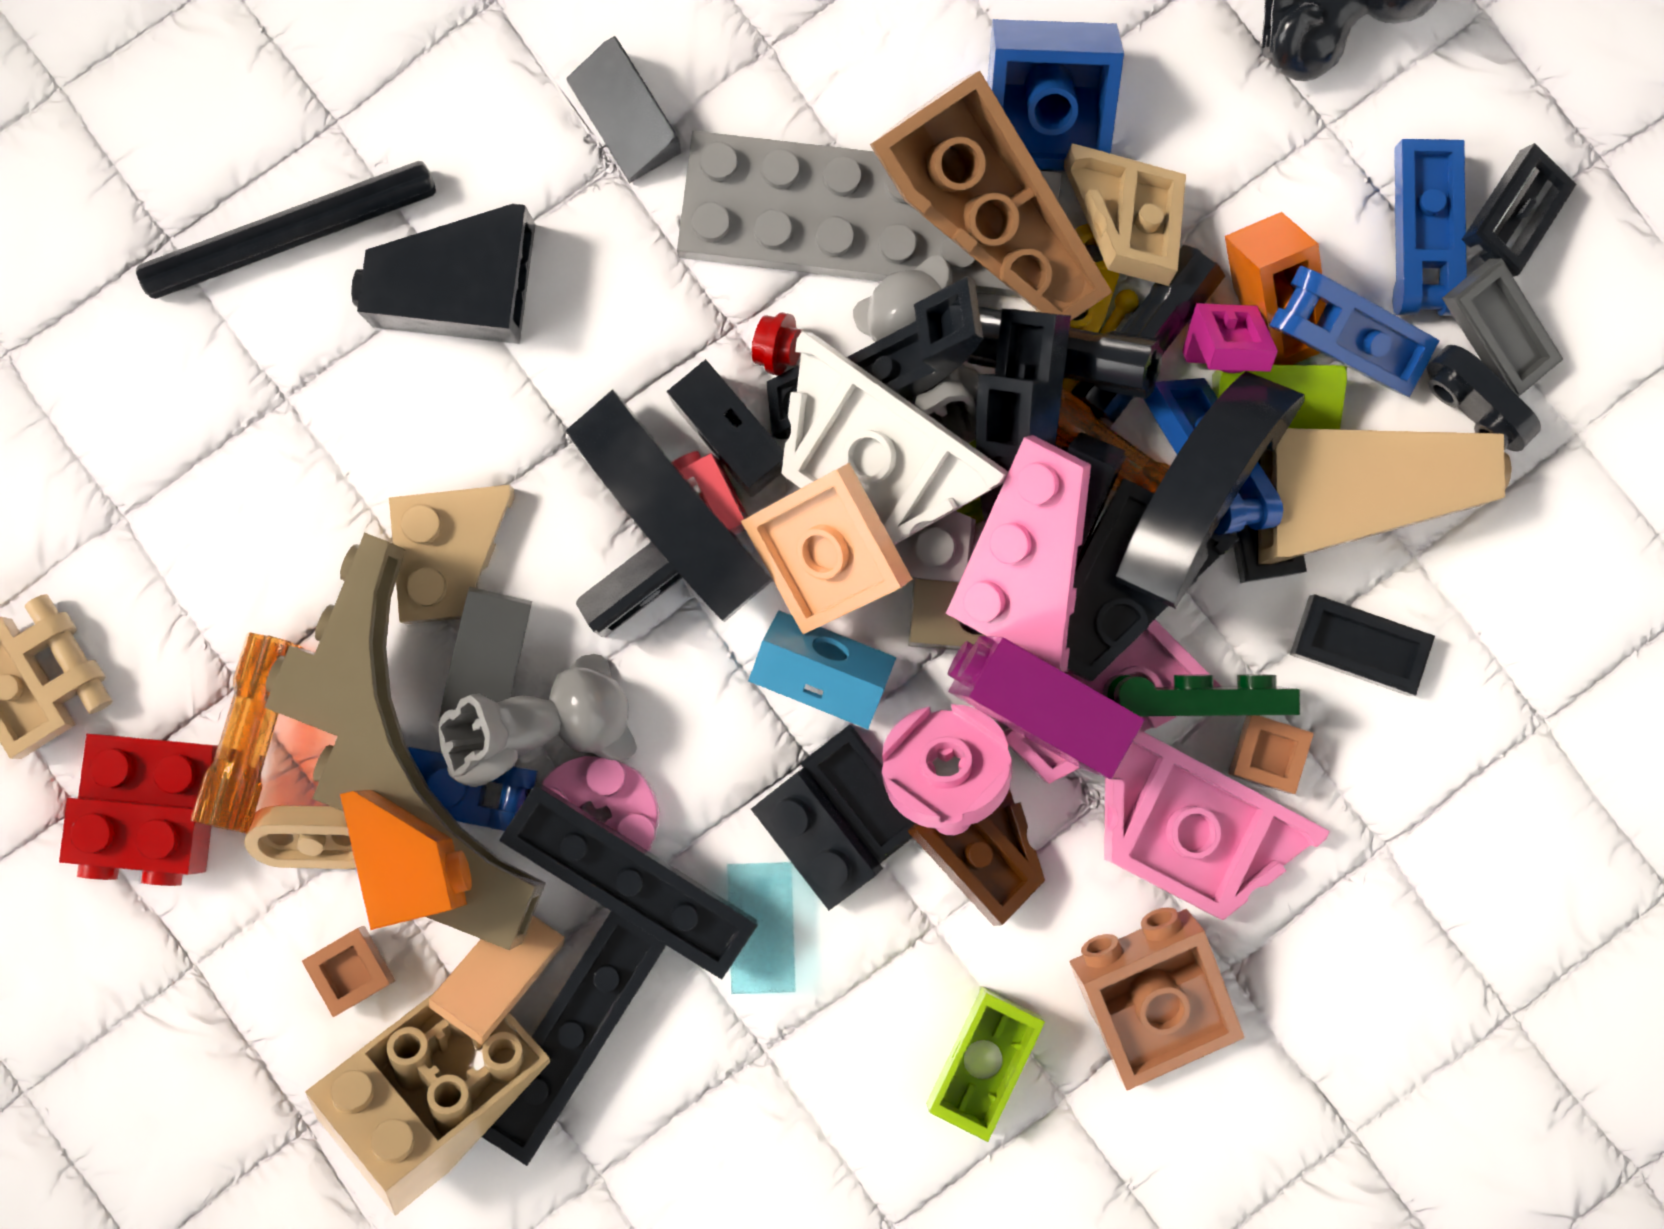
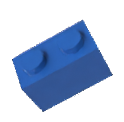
M992 19L987 83L1039 170L1065 171L1064 160L1072 143L1111 154L1124 59V50L1117 23Z

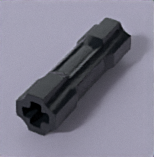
M1182 245L1179 250L1178 271L1169 286L1154 283L1150 293L1120 332L1159 339V345L1164 354L1184 326L1192 319L1196 303L1205 304L1226 275L1217 262L1208 258L1199 249ZM1079 381L1068 395V398L1079 410L1087 414L1095 422L1110 428L1134 396L1100 390L1091 383Z
M979 306L983 340L967 359L968 363L995 368L1002 310ZM1070 327L1064 378L1091 383L1100 390L1147 399L1154 392L1156 380L1161 371L1163 350L1160 348L1159 339L1116 331L1097 333Z

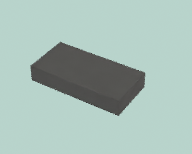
M1502 258L1488 259L1442 297L1481 361L1518 397L1563 360V357Z

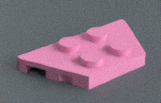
M1141 730L1135 736L1112 779L1105 778L1104 860L1221 920L1226 919L1248 901L1249 895L1255 889L1268 886L1286 872L1283 866L1310 845L1318 847L1323 843L1330 832Z

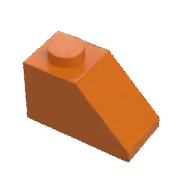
M1282 211L1225 235L1233 289L1241 305L1258 307L1278 350L1273 365H1294L1319 354V351L1269 326L1277 309L1286 308L1295 290V287L1290 284L1299 266L1322 274L1319 243ZM1318 300L1308 321L1315 325L1317 324L1326 307L1325 302Z
M357 790L340 794L370 930L450 911L467 905L465 891L471 890L472 887L470 868L462 850L455 851L452 838L374 790Z

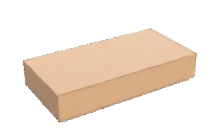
M533 915L523 943L511 950L480 939L429 998V1008L483 1045L561 950L565 937Z

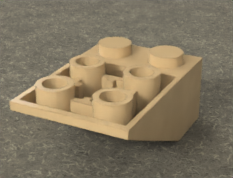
M430 995L305 1091L318 1121L394 1216L398 1215L449 1173L550 1063L548 1055L510 1012L483 1045H481L429 1008V998L432 996Z

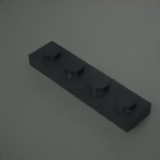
M538 781L499 839L501 843L721 980L758 926L757 919Z
M611 911L532 1035L533 1040L550 1058V1063L486 1131L482 1138L525 1166H528L666 948L665 944Z

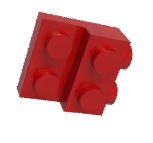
M86 733L78 797H68L66 802L59 863L77 864L76 877L85 879L117 880L119 869L141 870V883L160 886H181L183 875L206 872L222 746Z

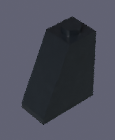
M512 203L365 249L363 269H356L352 279V303L357 307V312L373 328L520 344L536 224L526 205Z

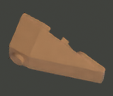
M980 70L959 79L909 113L869 144L904 201L1036 311L1071 315L1070 321H1072L1112 293Z

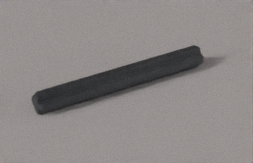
M418 160L141 263L136 268L137 279L146 295L152 299H158L431 197L436 193L435 182L427 165L423 161Z

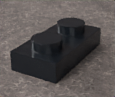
M805 767L751 808V811L828 911L877 876L883 869Z

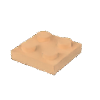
M850 463L843 465L741 521L802 634L892 593L913 580Z

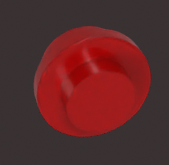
M780 312L775 317L764 315L756 327L752 341V360L755 364L764 366L768 374L779 376L785 372L788 365L794 366L799 360L801 353L795 352L797 338L802 330L796 327V320L793 314Z

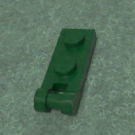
M1120 674L1113 676L1106 682L1102 693L1107 698L1140 717L1300 715V689L1277 686V675L1237 674V686H1213V675L1179 674L1174 675V687H1155L1146 678Z

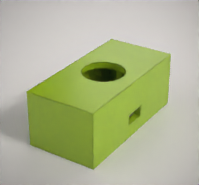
M981 987L926 1102L928 1112L989 1142L1045 1024L1042 1017ZM981 1040L990 1041L1001 1052L1002 1063L1000 1069L989 1078L974 1077L965 1067V1052L974 1042Z

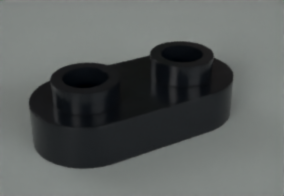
M1447 345L1427 365V372L1431 379L1428 385L1432 393L1444 404L1454 408L1458 407L1475 423V433L1504 434V450L1522 451L1541 431L1540 421L1533 410L1479 358L1468 350L1457 345Z

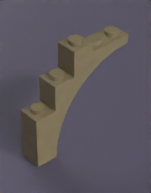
M364 532L360 544L352 545L342 562L340 579L344 583L335 605H328L319 618L315 630V639L320 642L316 651L289 646L286 656L282 655L277 658L266 680V691L270 692L264 708L337 736L334 746H326L316 763L313 780L318 782L312 799L343 811L340 794L357 790H374L452 838L455 851L462 850L470 868L472 887L471 890L465 891L467 905L426 917L511 950L523 943L546 882L503 861L465 831L429 789L409 752L391 698L386 648L391 597L405 549Z

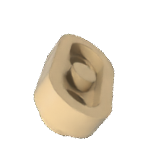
M276 805L259 809L251 818L244 840L245 848L254 859L263 864L278 868H356L344 811L331 806Z

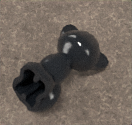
M1264 0L1262 53L1265 58H1272V65L1279 68L1281 74L1295 81L1314 80L1325 74L1339 62L1344 54L1350 31L1361 17L1369 14L1374 19L1384 23L1409 22L1422 17L1438 0Z

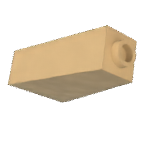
M1288 428L1275 450L1265 449L1260 457V466L1283 503V518L1280 524L1274 528L1258 530V564L1278 563L1480 507L1505 498V489L1511 479L1512 466L1509 455L1504 452V434Z

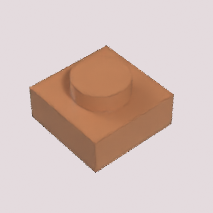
M1246 716L1228 775L1287 794H1296L1314 733L1263 716Z
M365 925L354 929L301 961L332 1017L340 1015L396 981Z

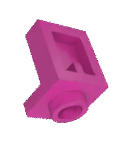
M1196 303L1182 353L1188 363H1206L1209 370L1240 373L1243 371L1271 372L1278 350L1257 306Z

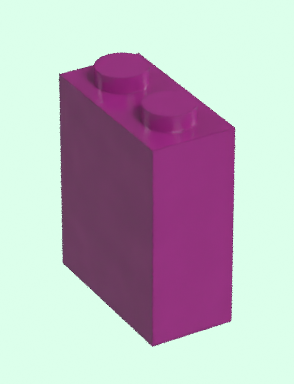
M979 636L974 645L966 641L957 652L947 672V675L954 679L948 690L950 694L1073 765L1108 779H1112L1145 720L1004 637Z

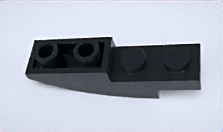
M1002 308L995 374H979L976 406V449L1008 472L1024 437L1034 435L1065 452L1068 451L1067 446L1056 445L1071 315ZM1003 484L980 496L984 524L987 522Z

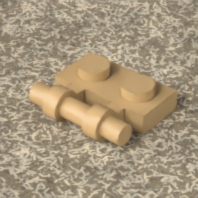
M48 594L37 596L25 604L24 607L35 625L20 633L12 618L0 616V743L10 759L26 757L75 726L74 720L63 704L74 696L78 695L89 714L97 713L107 708L113 702L102 684L106 676L96 660L88 661L73 636L77 628L68 613L57 610ZM46 648L51 650L64 672L52 681H49L34 656Z

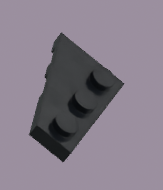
M1125 478L1119 482L1075 567L1073 588H1077L1074 613L1069 618L1066 647H1069L1070 650L1067 671L1088 682L1093 681L1168 607L1164 603L1117 582L1116 575L1123 557L1154 493ZM1213 533L1207 542L1209 556L1191 585L1240 538L1231 533L1221 535Z

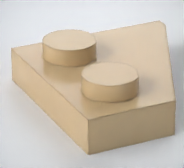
M1072 143L1064 160V169L1107 269L1169 286L1178 271L1186 174Z
M511 485L389 497L392 543L405 549L396 580L400 623L406 625L461 619L469 587L478 589L477 583L481 573L488 567L495 550L496 543L494 540L507 507L511 508L515 499L514 488Z

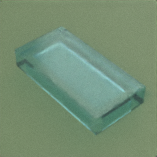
M791 861L728 863V902L757 919L758 923L757 928L730 967L731 995L796 992Z

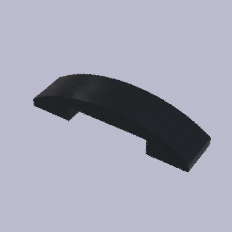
M968 276L915 303V322L847 356V358L908 401L938 384L961 366L983 340L975 281ZM800 364L767 381L771 435L778 440L789 439L791 434V424L788 419L791 392H797Z
M1245 371L1220 395L1190 434L1155 491L1123 557L1116 575L1117 582L1176 609L1209 556L1207 542L1265 449L1275 450L1305 401L1303 393Z
M612 389L565 430L580 453L626 512L675 570L723 622H726L773 581L734 532L725 526L653 440L652 434L616 391Z

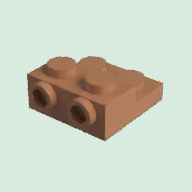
M1168 907L1153 910L1142 918L1140 922L1141 929L1119 939L1113 934L1095 936L1084 943L1081 948V956L1069 961L1088 1010L1099 1028L1117 1075L1126 1091L1245 1038L1206 933L1187 908L1179 912L1174 908Z

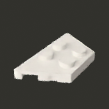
M802 331L800 333L795 352L801 353L797 392H791L788 419L791 424V434L784 447L783 476L798 487L803 488L843 465L850 463L894 545L1004 483L1008 471L812 332Z

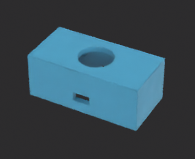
M778 610L763 638L748 682L869 729L897 657L822 627L802 634L793 616ZM807 684L824 691L823 695L804 689L805 685Z

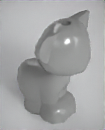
M933 255L915 270L894 272L888 275L875 287L870 297L859 301L854 307L853 319L858 330L872 337V340L876 342L915 322L914 304L952 284L953 276L949 263L941 255ZM962 364L938 384L916 396L914 405L967 443L976 439V406L980 373L976 369Z
M598 654L583 655L569 669L558 674L552 685L549 700L521 695L496 702L481 693L472 694L460 699L456 709L446 711L440 718L438 725L440 747L448 766L449 775L457 782L470 787L485 785L505 774L514 767L519 757L532 749L544 746L557 734L574 751L594 753L598 757L608 760L625 761L632 757L637 750L635 739L627 726L628 699L618 682L611 677L608 661Z

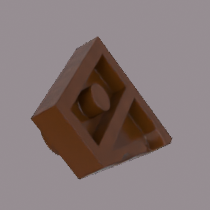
M1010 788L1003 802L992 814L978 823L971 824L961 834L954 836L944 835L937 831L936 828L924 827L917 823L907 831L993 926H1002L1045 881L1037 852L1031 847L1027 839L1028 824L1021 802H1014Z

